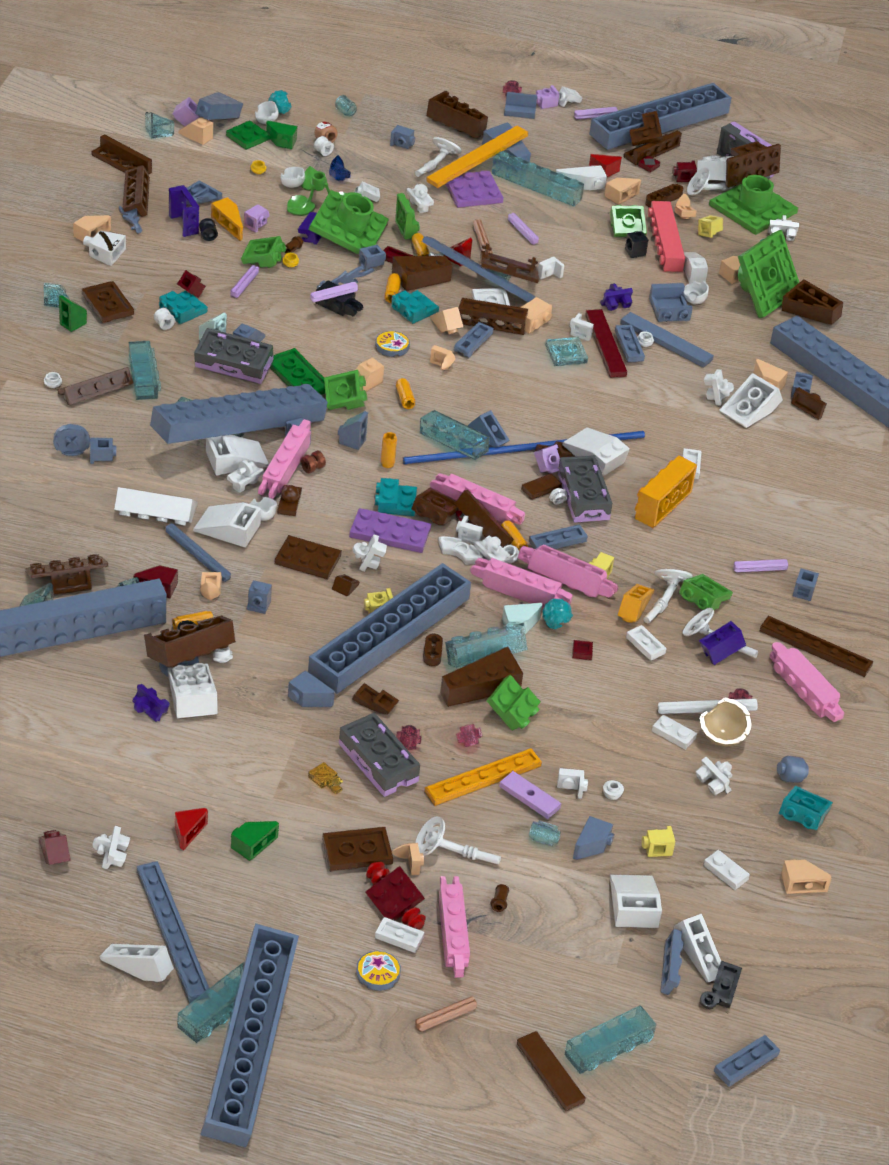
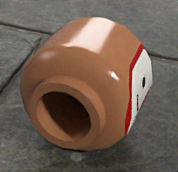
M324 121L316 126L314 135L316 138L324 136L333 143L337 138L338 131L332 124Z

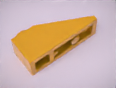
M228 197L211 203V217L241 241L243 225L236 203Z
M640 584L633 586L623 595L617 616L622 617L623 621L629 623L636 622L640 619L655 590Z

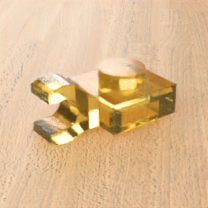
M325 762L308 771V778L320 788L327 786L335 794L343 790L339 786L343 783V780Z

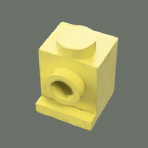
M709 215L698 220V235L712 238L717 232L723 230L722 217Z
M600 552L598 557L593 558L589 564L605 570L608 578L612 572L615 557Z
M386 588V591L367 593V598L364 599L365 610H368L370 614L392 599L391 589Z
M667 826V829L647 830V835L642 836V847L646 849L648 857L673 855L675 838L671 826Z

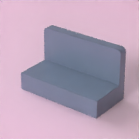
M507 92L504 116L535 119L537 95Z

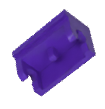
M310 212L299 226L298 233L308 236V238L302 237L303 242L317 245L322 236L308 230L317 212Z
M732 621L699 640L705 656H709L713 665L746 646L741 629Z

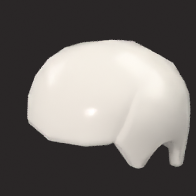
M272 101L259 104L258 112H255L256 120L260 124L265 125L267 120L274 122L279 115L278 108L275 102Z
M289 167L284 170V175L281 173V183L286 187L296 188L305 181V171L301 167Z
M694 280L691 284L685 286L683 296L691 304H701L708 297L709 286L705 281L698 283Z
M263 497L260 502H256V499H253L249 503L261 508V521H267L274 517L277 508L275 500Z

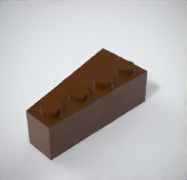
M446 90L429 99L427 117L432 118L434 121H439L447 127H453L459 132L469 134L472 138H479L483 135V131L487 128L488 116L475 108L470 109L469 104L465 102L460 103L458 101L459 98L449 96V92Z
M221 615L197 621L198 625H181L180 630H161V634L152 636L151 633L144 634L147 657L166 667H175L183 661H192L197 656L208 655L213 650L227 648L229 644L236 642L233 620Z
M507 646L442 676L440 694L447 707L488 698L504 678L509 675L522 686L523 671Z

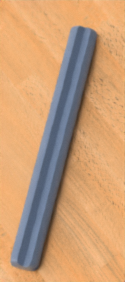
M173 523L166 526V533L209 570L221 572L223 582L230 580L231 573Z

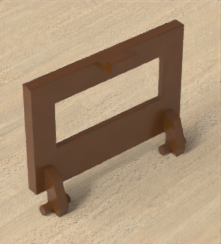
M490 244L482 245L485 251L481 250L480 252L481 267L534 283L539 282L538 268L535 266V264H538V261H536L535 257L528 259V262L531 263L530 265L489 253V250H492ZM490 260L501 264L507 265V267L490 263ZM517 268L528 271L530 274L517 271Z

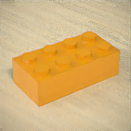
M680 455L671 460L664 469L659 471L656 477L651 478L645 487H641L638 491L635 519L651 528L660 523L692 492L697 464Z

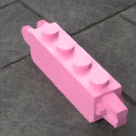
M304 419L299 426L293 425L262 476L263 481L258 489V494L263 495L268 489L270 490L269 498L273 499L277 493H281L283 486L287 485L299 465L301 457L304 456L309 448L311 421Z
M440 473L437 474L435 480L430 482V488L456 501L464 490H469L500 525L505 521L521 525L525 519V512L515 507L516 501L454 474L447 476Z
M544 544L537 549L523 546L518 554V558L529 564L528 569L532 570L533 573L561 582L570 589L580 590L586 596L597 597L600 594L609 598L618 591V585L607 580L608 575L605 570Z
M478 558L475 561V565L470 569L471 574L483 579L482 583L485 587L530 604L542 603V608L551 599H563L569 604L572 602L573 594L561 589L562 583L491 558L490 561Z
M774 642L770 658L774 662L773 668L820 718L827 716L833 722L843 719L844 711L838 704L840 693L798 649H787L783 644Z
M440 876L439 911L445 967H453L454 978H462L464 976V967H468L470 957L463 887L460 884L459 876L453 877L452 884H447L446 877Z

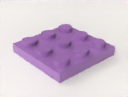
M490 171L466 172L446 183L457 208L503 203L504 197Z

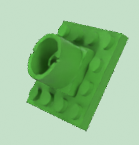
M760 175L745 177L742 184L709 201V206L755 235L768 229L770 220L782 219V215H786L787 219L798 212V207L773 192L774 184L771 180Z
M330 190L308 230L359 255L360 248L376 245L389 219L373 211V203L366 196H362V194L350 192L343 196L338 192Z
M782 230L775 231L738 256L740 263L738 279L742 289L750 293L758 318H764L781 306L783 296L800 283Z

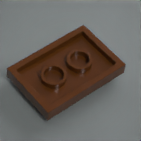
M114 281L82 288L83 297L102 323L134 315V308Z
M288 535L275 557L274 564L328 580L341 557L342 550Z
M386 827L328 832L322 835L329 871L369 867L374 862H383L385 865L393 864V855Z

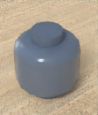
M785 756L777 764V773L782 781L800 783L808 776L809 767L801 757Z

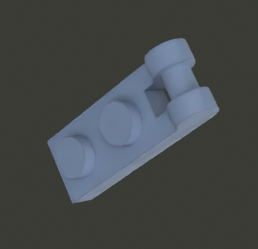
M478 322L455 344L453 351L461 352L465 357L470 358L473 352L493 334L494 328Z

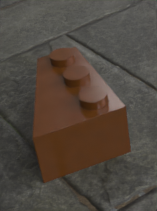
M393 256L392 274H398L401 279V286L404 290L410 291L450 282L452 264L446 256Z
M805 279L783 296L782 311L829 325H832L842 317L843 302Z

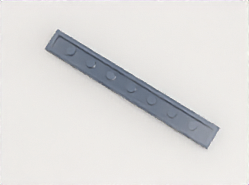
M424 236L423 243L523 300L530 302L536 298L531 293L487 268L481 267L480 264L436 239Z
M158 861L137 866V873L189 1003L211 998L210 988Z

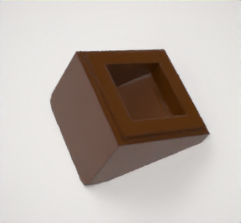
M339 575L335 577L332 590L344 596H349L360 582L348 575Z

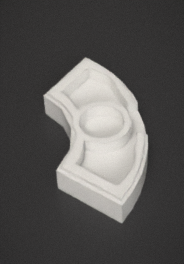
M446 536L439 537L438 539L442 554L456 556L465 565L475 564L478 558L484 559L481 552L474 545L461 542L462 539Z

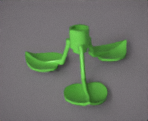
M309 166L305 171V181L301 187L305 190H311L308 199L303 195L291 197L287 203V211L299 216L312 212L315 208V204L311 202L314 190L322 191L326 188L328 194L330 192L325 173L316 171L313 167ZM338 192L343 196L346 194L345 192Z

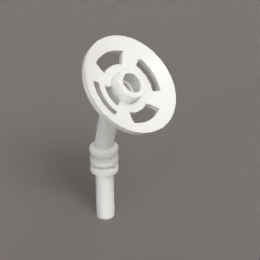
M434 137L432 141L440 149V154L434 160H430L422 168L415 171V175L419 177L426 172L434 170L449 153L460 154L462 152L461 148L446 139Z
M702 168L690 180L687 192L689 195L694 196L702 190L726 191L732 189V187L727 188L726 181L720 184H708L710 170Z
M674 569L655 571V576L667 581L669 586L663 597L658 599L653 605V609L643 618L645 623H650L658 613H662L666 609L668 601L678 583L692 578L693 575L691 573Z
M707 608L694 616L683 630L684 636H691L698 632L707 636L714 632L708 625L713 617L714 610ZM747 646L738 650L754 658L758 655V650Z
M438 816L428 820L417 836L416 843H418L419 852L423 853L424 856L429 855L440 846L462 854L465 858L466 856L468 859L472 857V860L480 859L498 865L501 861V856L479 851L477 847L470 846L469 848V845L462 846L443 839L445 822Z

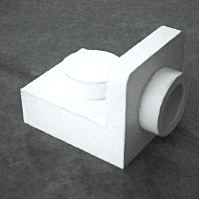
M562 86L559 91L558 103L565 107L568 101L580 103L583 99L576 90Z
M363 181L354 191L375 202H378L380 199L379 188Z
M555 257L539 263L538 275L540 279L553 274L559 279L563 277L564 264Z
M578 313L575 318L571 319L569 325L571 328L570 335L589 341L592 337L594 324L581 320L582 314Z
M465 515L462 521H458L456 527L458 538L462 539L463 542L474 545L476 541H481L483 527L468 523V516Z
M559 768L557 788L578 790V798L582 799L583 791L587 792L588 779H584V770Z

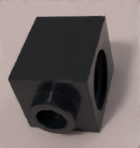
M643 231L627 233L625 250L631 258L646 256L649 240Z

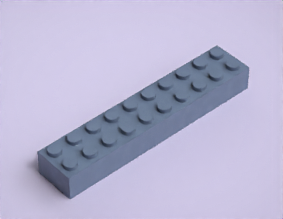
M710 83L592 118L589 135L605 149H612L632 142L629 130L644 127L642 114L657 111L661 131L664 133L729 113L732 97L715 83Z
M798 316L773 327L770 344L889 428V379L882 376Z
M309 384L294 387L288 386L287 388L280 389L273 388L266 391L258 390L251 393L153 406L150 426L167 444L284 427L287 421L299 418L311 422L324 421L328 402Z
M440 564L310 655L308 672L338 694L466 602L470 597L471 582L445 564Z
M155 579L0 610V657L166 623L167 594L161 580Z
M255 923L201 1129V1136L245 1148L249 1142L299 935Z

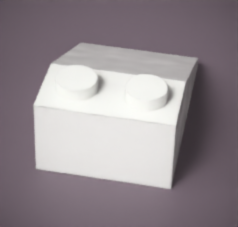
M752 373L719 411L747 428L772 413L783 399L779 388Z
M590 428L583 429L562 444L576 457L595 455L603 476L622 465L630 449L617 437Z

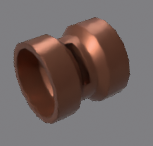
M319 450L312 452L311 455L301 457V466L308 474L314 472L316 468L321 469L326 466L325 457Z

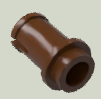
M294 236L285 245L287 247L285 253H292L296 249H300L303 245L302 238Z
M499 884L495 889L494 898L490 901L492 909L496 912H502L507 908L506 900L510 891L508 886Z

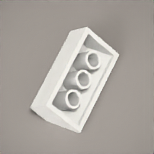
M118 487L114 510L119 511V515L130 516L133 513L138 514L137 518L149 519V516L156 517V521L167 522L170 519L175 520L174 524L186 525V522H192L198 502L188 498Z

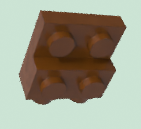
M428 488L417 495L411 508L419 516L427 517L433 523L443 526L450 522L452 515L460 509L455 505L456 500L432 488Z

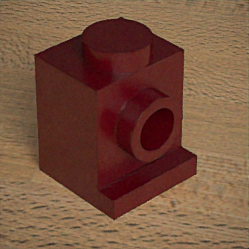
M695 161L677 162L676 166H673L672 169L676 182H690L697 173Z
M187 270L184 271L177 283L178 286L197 297H200L206 287L201 283V278Z

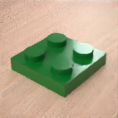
M250 120L226 130V136L245 150L270 140V134Z

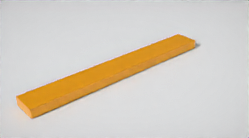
M518 125L427 176V182L436 188L441 187L528 137V131Z

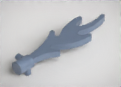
M119 206L123 219L134 225L131 227V230H135L137 234L141 233L142 228L138 224L140 218L139 216L137 217V208L124 212L123 208Z
M362 265L349 273L344 271L331 282L339 285V282L343 284L358 283L354 278L366 276L372 273L374 269L370 268L367 271L360 272L365 269ZM323 280L322 282H320V285H317V288H319L326 281Z

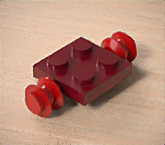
M383 862L372 863L366 872L367 878L371 879L373 884L371 888L365 891L367 896L384 917L394 921L402 917L403 924L420 930L425 924L426 917L420 914L419 908L414 907L425 899L423 894L400 866L390 873L389 869L385 868Z

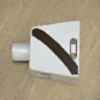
M99 231L94 237L85 236L83 245L89 247L90 257L112 266L126 250V236Z

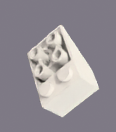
M711 155L703 157L702 160H698L697 172L702 168H708L710 170L709 180L726 181V160L734 156L720 157Z
M235 435L206 438V454L215 475H224L239 469V463L244 460L247 462L252 461L258 468L269 466L258 441Z
M244 502L209 506L193 531L246 548L261 525V508Z
M196 663L188 666L177 665L175 667H168L173 705L177 718L218 714L217 691L208 664Z
M610 875L615 927L658 928L662 907L660 893L653 876Z

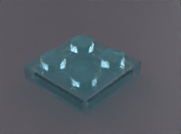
M579 337L546 340L545 346L554 366L588 363V356Z

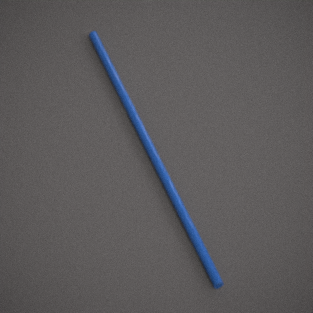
M636 431L609 435L617 437L619 440L644 438L645 432ZM567 439L403 457V464L535 450L537 444L553 446L556 441L564 442Z

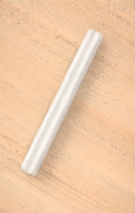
M732 699L745 706L747 711H756L758 708L757 699ZM721 700L659 702L658 712L659 714L710 712Z

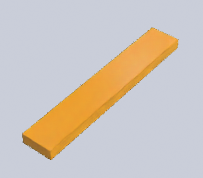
M530 748L426 786L424 792L434 806L498 783L512 771L522 774L541 767L542 761L533 749Z

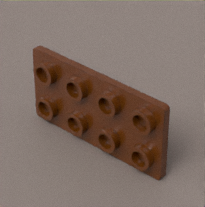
M755 141L731 148V155L734 157L727 158L726 187L730 188L740 185L743 179L750 175L767 177L779 173L781 145L775 144L765 147L760 142Z
M99 554L88 555L86 559H80V557L69 558L67 562L53 560L47 565L34 563L25 569L31 578L50 576L52 593L54 595L92 589L90 569L108 567V562Z

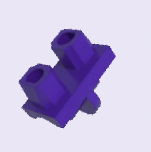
M615 283L610 284L600 303L602 306L606 305L609 311L617 309L618 303H621L623 308H629L633 303L631 298L633 290L632 288L622 289V287H617Z
M143 684L137 685V693L132 700L135 703L134 710L138 713L145 712L155 722L160 721L162 714L168 711L170 703L166 699L160 700L157 697V691L153 688H146Z

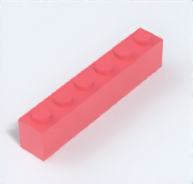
M652 201L651 208H648V217H650V226L653 227L652 235L655 236L657 255H660L659 263L665 272H683L685 255L671 202Z

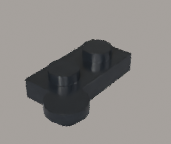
M721 961L712 991L702 993L700 1004L706 1009H713L717 1004L730 1009L742 967Z

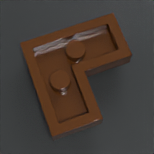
M657 111L642 114L644 127L629 130L632 146L663 140Z

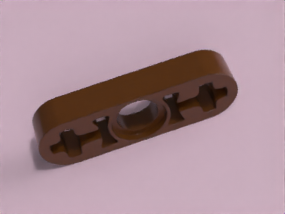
M671 184L648 194L645 204L651 208L652 201L671 202L679 199L683 195L684 188L680 184Z

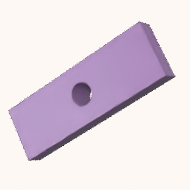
M514 771L500 781L499 787L546 819H549L561 808L559 801Z

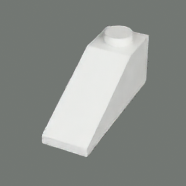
M601 165L556 169L554 183L556 185L589 191L605 189L607 176Z
M684 252V271L689 284L694 280L698 283L706 282L708 266L705 258L696 252Z
M702 914L674 925V929L682 931L681 941L684 942L683 949L706 983L714 981L721 959Z
M111 944L99 956L101 961L144 981L161 982L174 969L166 946Z

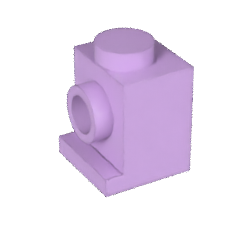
M553 85L549 89L544 88L543 90L536 91V103L541 109L558 106L559 92Z
M256 205L245 211L244 226L254 232H258V228L267 224L268 210L260 205Z
M557 444L534 452L541 473L548 471V474L558 471L560 457L557 451Z

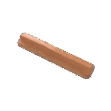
M468 997L416 1019L415 1025L418 1031L422 1032L476 1009L477 1002L474 997Z

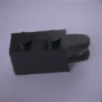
M328 280L317 288L316 291L339 285ZM354 292L315 302L341 316L347 314L353 317L364 308L362 303L355 299L356 293Z

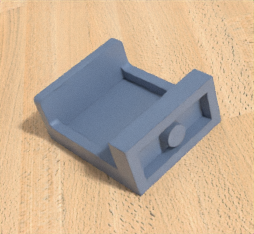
M684 283L651 284L649 299L658 322L691 320L693 308L691 305H687L683 296Z

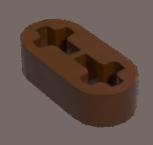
M432 633L425 638L423 660L428 666H438L441 663L443 638L438 634Z

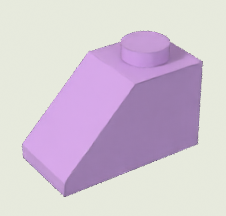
M190 97L178 104L172 113L175 119L184 126L201 117L195 114L197 104Z

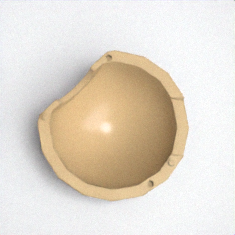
M723 698L710 712L707 713L706 711L700 716L701 731L715 745L724 747L738 745L750 733V713L738 701Z

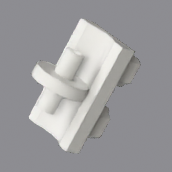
M417 184L414 189L407 188L406 193L410 196V202L418 206L417 210L419 213L428 212L429 206L434 205V201L427 193L428 189L424 184Z
M782 215V219L770 220L768 233L771 235L777 230H782L783 235H786L787 241H794L799 229V223L786 220V215Z
M717 369L714 374H706L704 378L706 386H713V388H708L707 400H715L716 405H721V400L726 396H730V392L734 390L732 383L728 382L727 379L723 380L722 370Z
M244 460L239 463V469L227 476V480L233 484L234 490L241 493L245 490L247 484L254 485L258 482V477L264 474V469L258 468L252 461L247 462Z
M373 534L368 545L366 542L354 545L353 552L356 554L355 557L358 559L361 557L362 560L359 570L365 572L367 567L376 570L379 566L380 557L374 556V554L383 557L387 545L378 542L379 536Z
M488 536L482 541L475 542L474 547L481 552L484 559L490 561L491 558L502 562L510 559V554L500 546L501 540L498 537Z
M707 757L703 758L702 766L696 771L697 778L704 783L711 777L713 781L708 784V788L714 795L722 791L726 794L732 791L728 786L730 783L729 778L732 777L730 772L732 765L729 762L721 763L720 761H717L714 765Z
M115 826L113 834L108 838L107 835L102 834L101 837H96L93 841V848L97 850V853L100 855L104 854L102 868L108 869L111 864L122 867L127 854L116 849L125 851L130 837L120 834L121 827Z

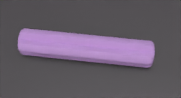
M617 107L575 110L574 117L575 119L595 118L616 112L618 109Z
M515 213L508 215V221L532 245L539 242V237Z
M252 265L230 290L232 297H239L259 273V267Z
M351 282L312 292L310 299L312 302H318L357 292L358 285L356 282Z
M786 559L735 561L733 569L736 573L787 570L788 561Z

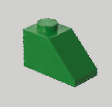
M267 120L266 132L270 134V140L277 147L293 149L297 140L298 126Z
M59 296L60 325L72 332L87 324V310L67 297Z
M277 821L245 822L233 830L231 834V849L251 861L278 838L279 823Z

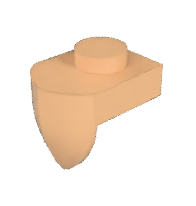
M684 193L676 203L675 213L683 219L696 217L697 211L690 206L689 197Z
M436 345L431 348L430 363L441 366V370L448 369L456 360L453 352Z
M202 572L200 591L203 597L211 600L221 594V572Z
M418 843L403 844L392 851L393 855L408 859L411 875L420 874V866H424V855L419 852Z

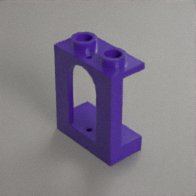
M185 185L169 188V217L171 219L178 217L183 219V237L199 234V205ZM186 199L192 207L186 208Z

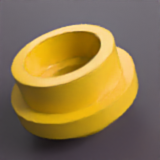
M262 160L253 161L250 170L255 174L264 173L266 171L265 162Z
M286 253L282 262L285 266L292 268L299 264V258L295 253Z

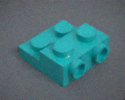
M186 290L179 294L171 291L159 297V308L168 309L171 315L174 316L175 321L180 325L208 312V307Z
M404 290L392 296L391 307L412 324L439 312V306L418 290L412 293Z
M381 478V481L376 484V493H379V495H375V505L378 506V512L415 517V511L411 510L416 498L417 487L399 485V479Z
M795 786L783 799L778 814L783 815L789 821L801 823L807 829L817 830L823 823L826 814L830 811L833 802Z

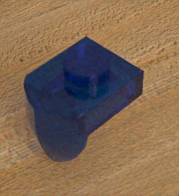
M337 155L330 164L329 175L334 177L335 180L343 181L345 178H350L351 172L344 168L343 160Z

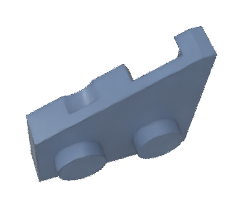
M200 180L187 187V190L197 204L222 199V192Z

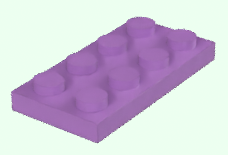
M359 508L349 537L370 542L374 534L379 536L378 542L387 546L422 553L431 530V523Z

